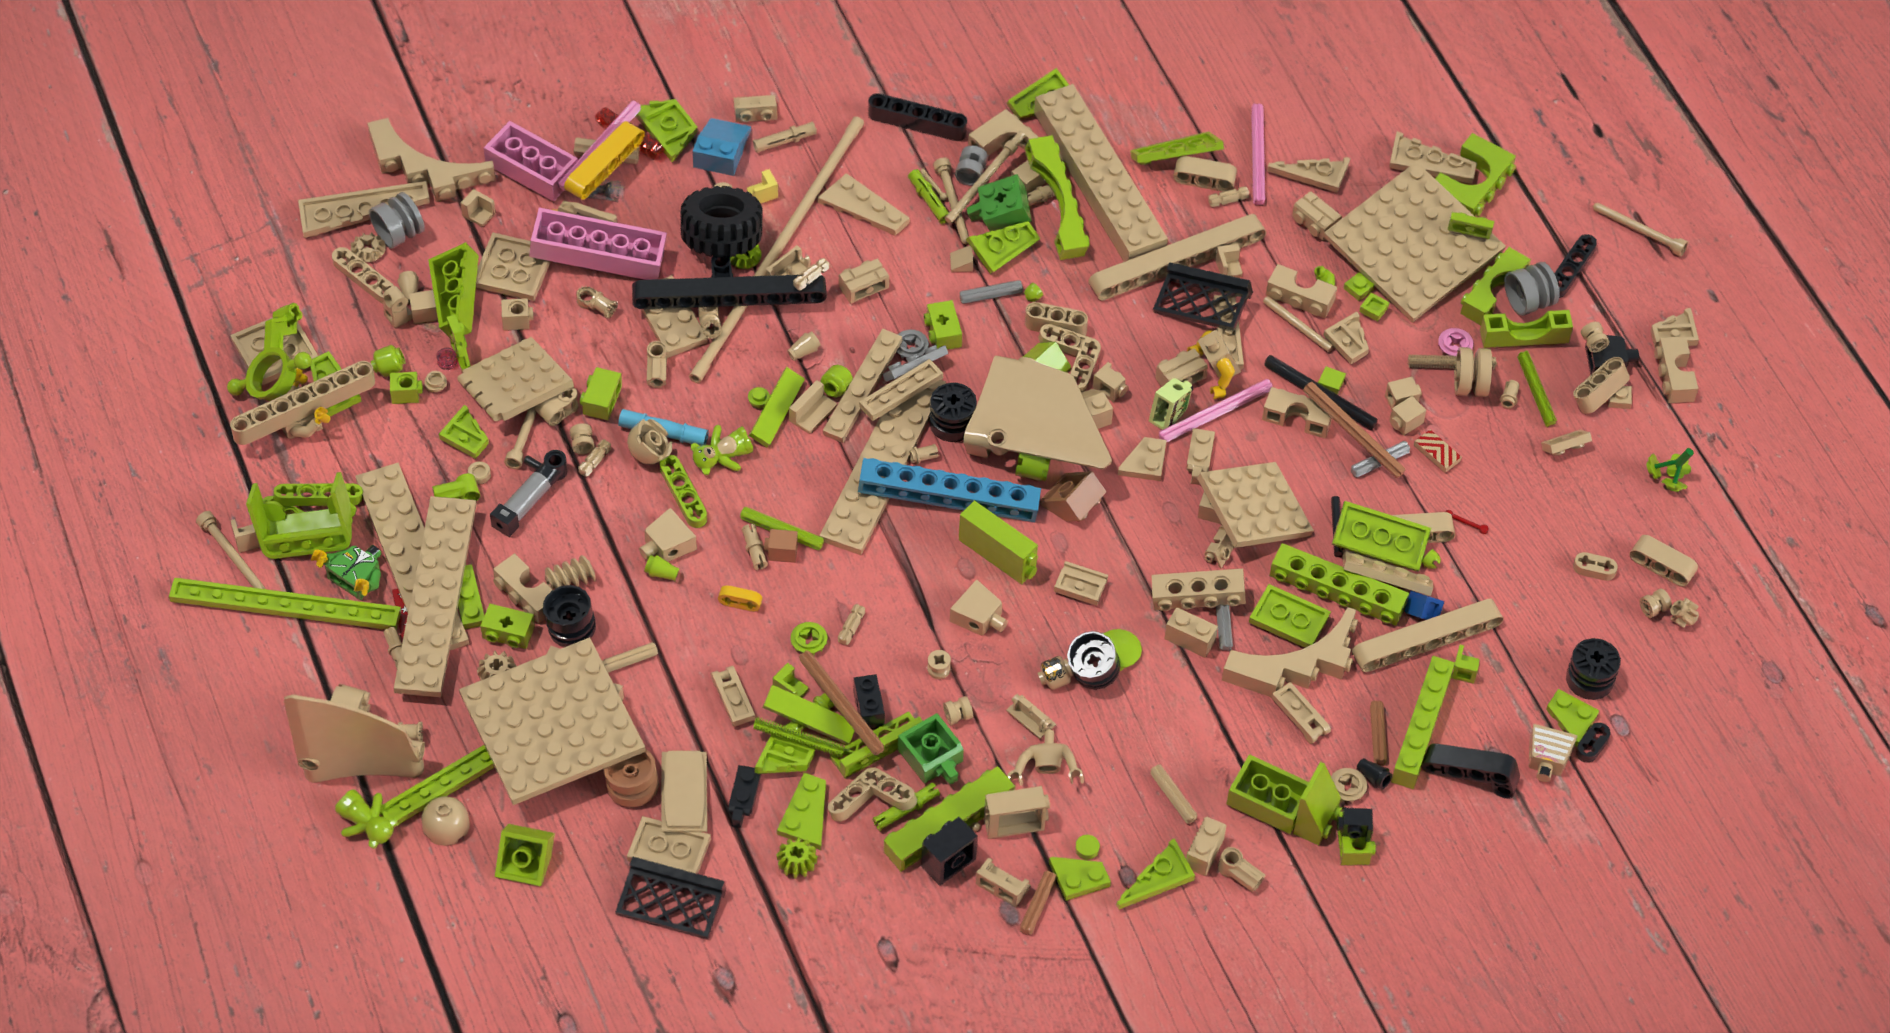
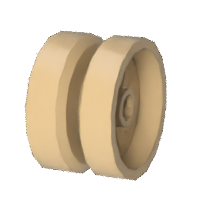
M1459 347L1454 367L1455 394L1467 396L1473 387L1475 396L1487 397L1490 391L1492 375L1491 349L1479 348L1474 356L1470 347Z

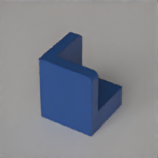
M1410 591L1404 612L1428 620L1441 614L1444 601Z

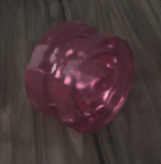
M451 348L440 349L437 353L438 366L444 370L453 369L457 364L456 352Z

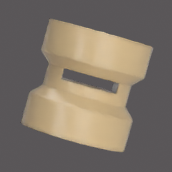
M1591 322L1581 329V335L1587 341L1590 352L1602 351L1609 345V339L1606 334H1603V328L1599 322Z
M581 423L574 425L570 429L574 453L584 455L592 452L595 448L594 440L591 438L593 433L590 425Z
M1660 588L1654 591L1653 595H1646L1640 598V607L1648 618H1652L1658 615L1659 611L1665 612L1671 609L1672 602L1668 593Z
M967 696L959 698L956 702L948 701L943 703L944 713L950 725L958 723L961 719L969 720L973 718L972 707Z

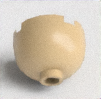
M643 419L629 432L627 444L631 455L643 464H655L670 455L672 452V442L668 443L666 438L668 433L661 424L653 419L648 421Z
M447 796L432 800L424 808L421 818L423 833L431 839V842L437 845L446 846L457 843L458 839L463 835L464 837L466 836L470 827L468 811L463 803Z

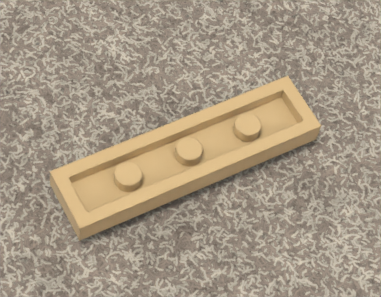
M1214 295L1213 300L1221 297L1222 295ZM1236 296L1228 299L1231 306L1236 304ZM1223 301L1215 305L1214 308L1218 313L1228 308V306ZM1230 312L1220 318L1224 322L1231 323L1233 315ZM1239 321L1235 331L1216 327L1239 369L1243 370L1244 362Z
M929 359L861 400L859 407L874 421L943 379V372Z

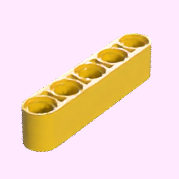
M624 121L568 176L564 189L582 200L586 199L642 143L645 132Z

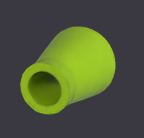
M650 555L644 572L648 573V576L675 581L680 568L673 566L658 555Z

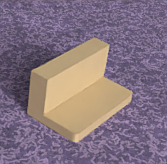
M816 380L789 408V421L811 434L837 407V403L824 395V384Z

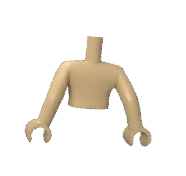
M1050 729L1045 731L1044 743L1032 745L1019 756L1015 769L1008 773V778L1011 782L1014 779H1019L1020 786H1022V773L1030 759H1035V769L1037 772L1053 774L1060 771L1061 762L1065 758L1070 770L1069 778L1071 784H1073L1074 777L1077 776L1080 777L1081 784L1084 783L1083 772L1077 768L1073 752L1065 744L1054 743V731Z

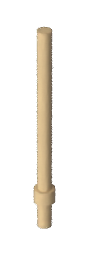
M1019 131L1011 141L1006 142L1002 152L945 217L948 223L952 224L978 193V187L985 185L1008 156H1012L1016 152L1017 146L1026 136L1023 131Z

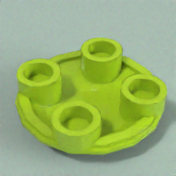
M1114 629L1103 633L1110 638L1116 648L1120 659V671L1135 664L1141 657V643L1131 632Z

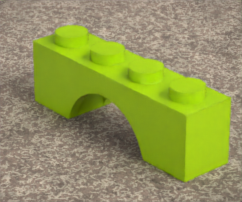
M1510 247L1504 253L1501 252L1497 256L1495 264L1486 269L1481 280L1478 279L1474 283L1472 291L1463 296L1460 302L1462 305L1460 314L1481 325L1483 315L1493 314L1497 299L1491 290L1496 286L1504 285L1505 276L1509 272L1520 268L1526 269L1530 265L1531 259Z
M1570 310L1548 311L1541 318L1527 323L1513 322L1506 317L1505 313L1483 315L1480 334L1483 348L1569 343L1573 324Z

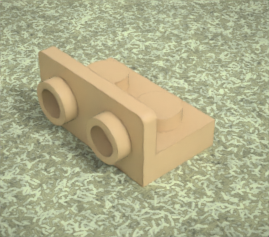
M775 95L734 98L735 121L777 120Z

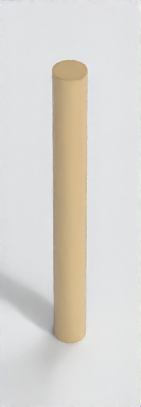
M1267 296L1263 300L1266 306L1328 353L1333 349L1334 345L1272 298Z

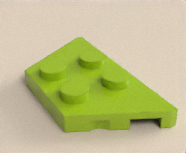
M676 99L662 102L649 101V105H640L641 110L636 114L637 119L670 161L673 162L697 134V125Z

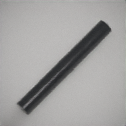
M1339 496L1331 497L1333 537L1341 513ZM1334 546V556L1341 557L1343 555V548Z

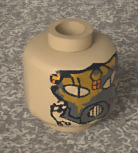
M1056 656L1042 662L1040 666L1041 671L1038 672L1042 685L1047 684L1051 690L1069 684L1071 676H1073L1067 658L1063 660L1061 656Z

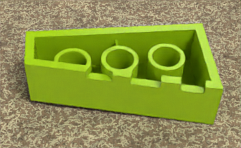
M466 242L428 259L439 328L448 337L447 317L454 314L458 323H463L466 334L472 332L479 255Z

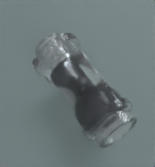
M604 180L601 184L605 185H599L587 197L619 202L620 198H624L625 186L621 185V181Z

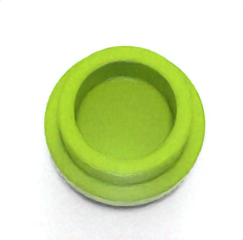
M762 387L753 388L748 393V401L755 408H764L770 393Z

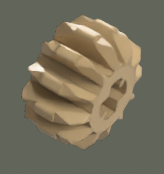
M494 651L492 656L485 654V660H479L477 674L481 681L514 668L517 665H515L512 656L507 657L505 651L500 655Z

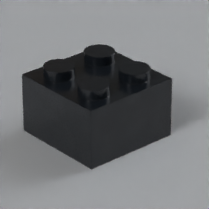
M960 817L946 822L941 830L935 834L928 835L923 840L921 867L941 886L976 860L977 834Z

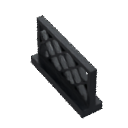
M1170 262L1167 267V277L1155 302L1153 312L1235 331L1247 299H1251L1253 294L1250 280ZM1171 281L1180 283L1182 286L1172 292L1169 290ZM1198 287L1202 292L1190 296L1187 290ZM1214 291L1221 293L1222 296L1213 301L1208 297V294ZM1185 292L1188 298L1177 303L1174 296ZM1205 296L1208 303L1197 308L1194 301ZM1234 296L1241 297L1240 302L1232 306L1230 305L1228 299ZM1170 298L1174 303L1173 306L1168 308L1161 307L1162 302ZM1225 301L1228 308L1217 313L1214 306ZM1189 303L1192 304L1194 310L1188 313L1180 310L1181 307ZM1209 308L1213 310L1214 314L1207 318L1202 317L1200 312ZM1230 312L1232 313L1233 319L1231 323L1221 320L1220 317Z
M632 856L630 870L615 913L623 917L709 939L721 899L724 898L726 892L725 881ZM634 876L643 878L647 883L646 886L637 891H634L631 884ZM661 883L666 884L670 892L657 897L653 887ZM650 889L655 899L642 906L638 895ZM682 890L690 891L693 898L681 904L676 893ZM673 895L678 906L665 912L660 902ZM705 896L714 897L713 906L704 910L699 900ZM635 897L639 908L633 911L623 910L625 902ZM696 902L701 912L688 918L683 908ZM658 904L663 914L655 918L649 917L645 910ZM681 910L686 920L678 924L671 923L668 916ZM704 916L707 921L705 931L694 929L691 922Z

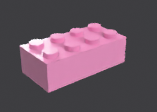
M511 121L484 147L485 162L492 161L495 170L553 202L564 191L559 188L558 182L578 161L577 157Z

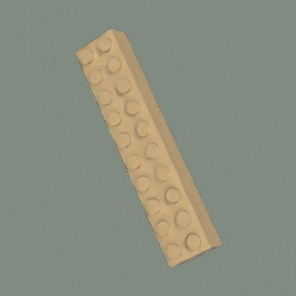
M1071 84L1036 96L1034 114L1048 136L1053 135L1055 143H1058L1063 162L1123 261L1131 260L1167 246L1168 238L1075 86Z

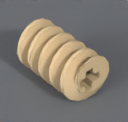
M583 555L579 557V562L575 558L571 559L570 565L564 561L562 569L557 564L553 566V571L550 568L545 569V581L552 590L560 586L571 585V583L579 587V580H582L587 585L588 577H591L594 582L596 581L593 567L590 561Z

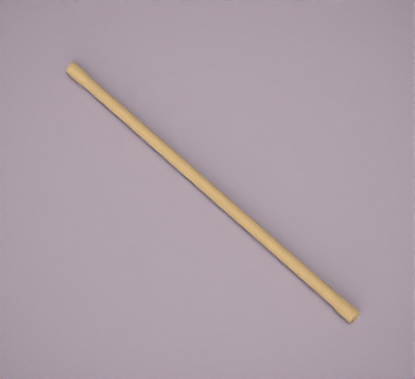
M860 117L852 119L845 130V134L754 276H766V269L776 262L849 145L863 127L864 121ZM734 306L722 325L721 334L713 339L701 360L697 362L690 373L689 378L693 382L700 383L709 370L710 364L747 306Z

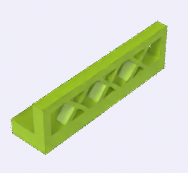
M908 711L874 730L873 732L878 738L880 735L887 733L879 738L884 745V751L878 755H874L867 746L859 749L860 746L865 744L859 738L846 745L844 755L848 756L839 760L840 756L830 754V759L846 779L898 750V735L923 720L920 716L914 719ZM905 721H908V723L899 727L900 724H902Z

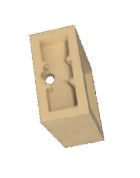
M1042 786L985 795L984 822L988 839L1043 831L1045 829V821L1049 820L1047 809H1050L1048 795H1044Z

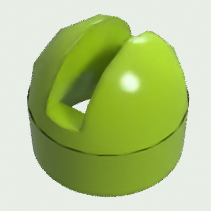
M1031 283L1025 289V297L1030 302H1035L1043 296L1042 290L1035 283Z
M1432 549L1422 559V564L1428 569H1435L1437 567L1433 563L1437 561L1440 564L1441 558Z

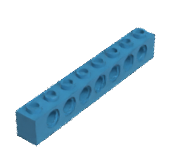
M863 458L858 493L958 510H965L975 500L996 516L1035 523L1041 488L1032 485L1014 484L1009 481L990 480L986 477L978 478L962 473H949L944 470L926 469L921 466L902 465L898 462L879 461L875 458Z

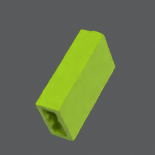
M975 500L960 514L959 541L1021 585L1036 574L1038 545Z

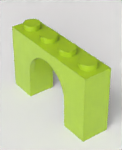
M1472 133L1462 145L1460 156L1476 162V169L1481 171L1487 180L1477 185H1466L1441 172L1435 179L1474 216H1480L1486 202L1490 203L1492 201L1495 191L1503 187L1505 178L1512 176L1516 169V165H1514L1516 155Z

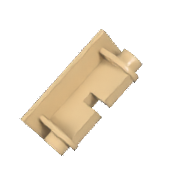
M1223 525L1219 527L1218 532L1213 538L1214 542L1218 543L1211 542L1204 553V558L1207 562L1217 561L1221 569L1226 560L1229 559L1230 553L1234 548Z
M1016 694L1012 698L1013 704L1006 709L1008 713L1039 739L1045 735L1046 730H1051L1056 726L1055 722L1023 695Z

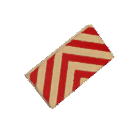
M1431 429L1414 441V446L1445 473L1461 462L1462 457Z

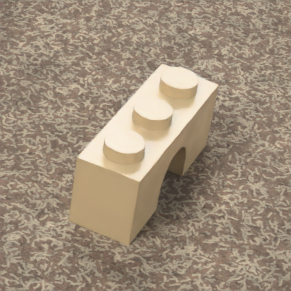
M1277 264L1268 280L1266 296L1310 312L1315 316L1326 318L1335 301L1337 287L1317 279L1313 287L1301 288L1296 285L1298 271Z
M1686 336L1660 337L1658 346H1655L1654 355L1655 359L1659 360L1658 373L1663 378V394L1667 395L1668 403L1694 402L1698 392L1695 372H1686L1677 368L1686 367L1690 356Z
M1271 387L1263 410V421L1283 426L1289 416L1297 415L1306 421L1305 433L1326 439L1332 418L1319 405L1307 396Z
M514 553L493 568L494 584L499 590H504L510 600L515 605L519 604L524 612L534 614V620L540 624L545 620L543 602L552 589L545 582L535 588L524 587L531 580L530 570Z

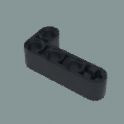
M1433 743L1428 746L1422 763L1423 770L1429 774L1491 783L1494 793L1505 799H1510L1514 796L1520 778L1517 761L1514 757L1505 753Z

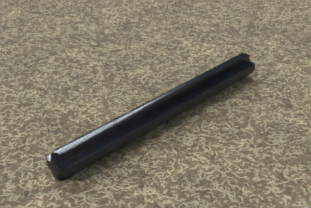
M1269 355L1266 358L1264 365L1302 389L1308 383L1313 382L1352 419L1370 430L1376 426L1378 421L1376 417L1273 355Z

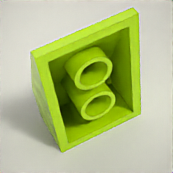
M1319 763L1300 798L1293 832L1294 835L1318 846L1323 838L1327 839L1333 827L1330 824L1333 820L1337 821L1338 814L1342 811V808L1339 807L1341 796L1325 763Z

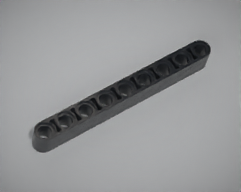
M799 275L638 280L632 284V304L637 309L821 303L827 298L826 279L820 275L810 284L806 283L807 286L802 290H798L793 285V280Z

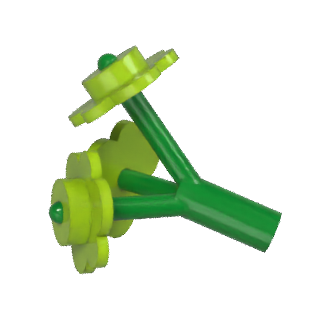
M1687 448L1681 455L1673 454L1671 460L1669 459L1662 463L1657 461L1655 454H1651L1647 462L1648 473L1653 474V478L1657 479L1661 477L1660 468L1667 466L1668 476L1674 478L1662 479V483L1666 485V488L1675 492L1687 489L1688 486L1678 481V479H1682L1684 475L1691 472V466L1688 463L1689 459L1694 455V451L1691 448Z

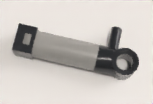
M551 450L547 452L543 463L529 455L524 458V463L535 469V472L504 505L499 503L490 513L491 527L508 537L519 528V521L556 481L566 477L568 471L567 459L562 451Z

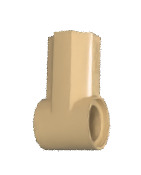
M653 341L647 346V385L653 388H661V386L666 385L667 348L661 341Z
M1229 847L1223 850L1218 863L1219 872L1225 877L1234 878L1251 892L1255 891L1266 875L1246 861L1239 849ZM1227 860L1232 861L1235 864H1230L1227 862Z

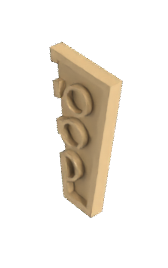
M1344 549L1342 555L1344 570L1431 596L1433 580H1430L1428 576L1415 574L1387 562Z

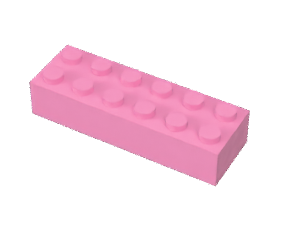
M539 208L531 238L529 257L645 280L658 279L667 233Z

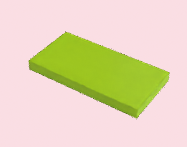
M1344 501L1331 545L1418 572L1431 528Z

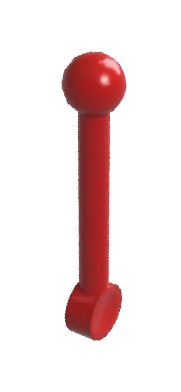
M1451 510L1445 511L1450 513L1453 519L1479 529L1481 534L1488 533L1489 527L1487 525H1478L1453 514Z

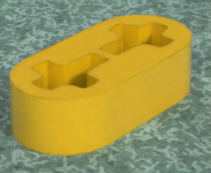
M728 585L721 587L718 601L725 606L753 612L759 610L763 599L758 592Z

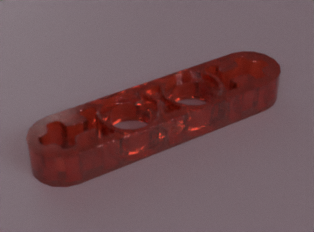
M603 107L595 114L597 122L605 129L619 116L606 107ZM645 133L644 139L639 145L640 152L656 160L664 153V148L658 140Z

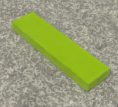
M788 367L783 370L748 436L766 448L771 444L805 378Z
M774 685L771 686L762 707L846 745L850 744L855 732L844 716Z

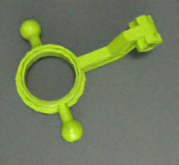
M291 303L273 312V319L265 321L264 350L251 362L247 370L246 379L240 380L235 378L228 382L227 390L231 395L238 396L246 388L251 396L260 400L272 401L289 392L296 378V368L307 369L311 365L312 359L308 353L299 352L292 360L283 350V338L296 334L297 322L302 319V312L296 303ZM282 360L283 367L278 381L272 388L262 391V381L266 371L273 363Z

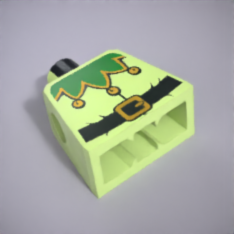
M1173 378L1157 390L1149 422L1162 430L1175 424L1187 410L1190 395L1193 391L1192 384L1188 381L1181 382Z

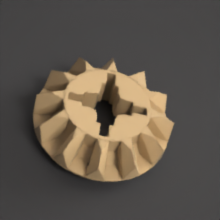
M372 232L370 235L363 233L361 237L355 236L354 242L351 243V252L364 262L378 260L382 257L386 248L385 241L381 239V236H375ZM365 244H366V245H370V244H371V245H372V248H369V247L364 248V245H365Z
M1342 768L1332 774L1331 778L1341 796V802L1350 801L1353 803L1357 799L1361 800L1367 790V781L1359 771L1352 768ZM1351 780L1352 788H1349V790L1345 791L1344 785H1346L1347 782Z

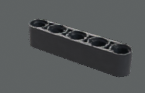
M880 93L872 94L868 99V116L871 120L953 141H962L967 135V118L961 113Z

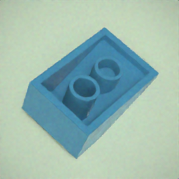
M710 118L698 135L693 148V167L734 176L751 132V126Z

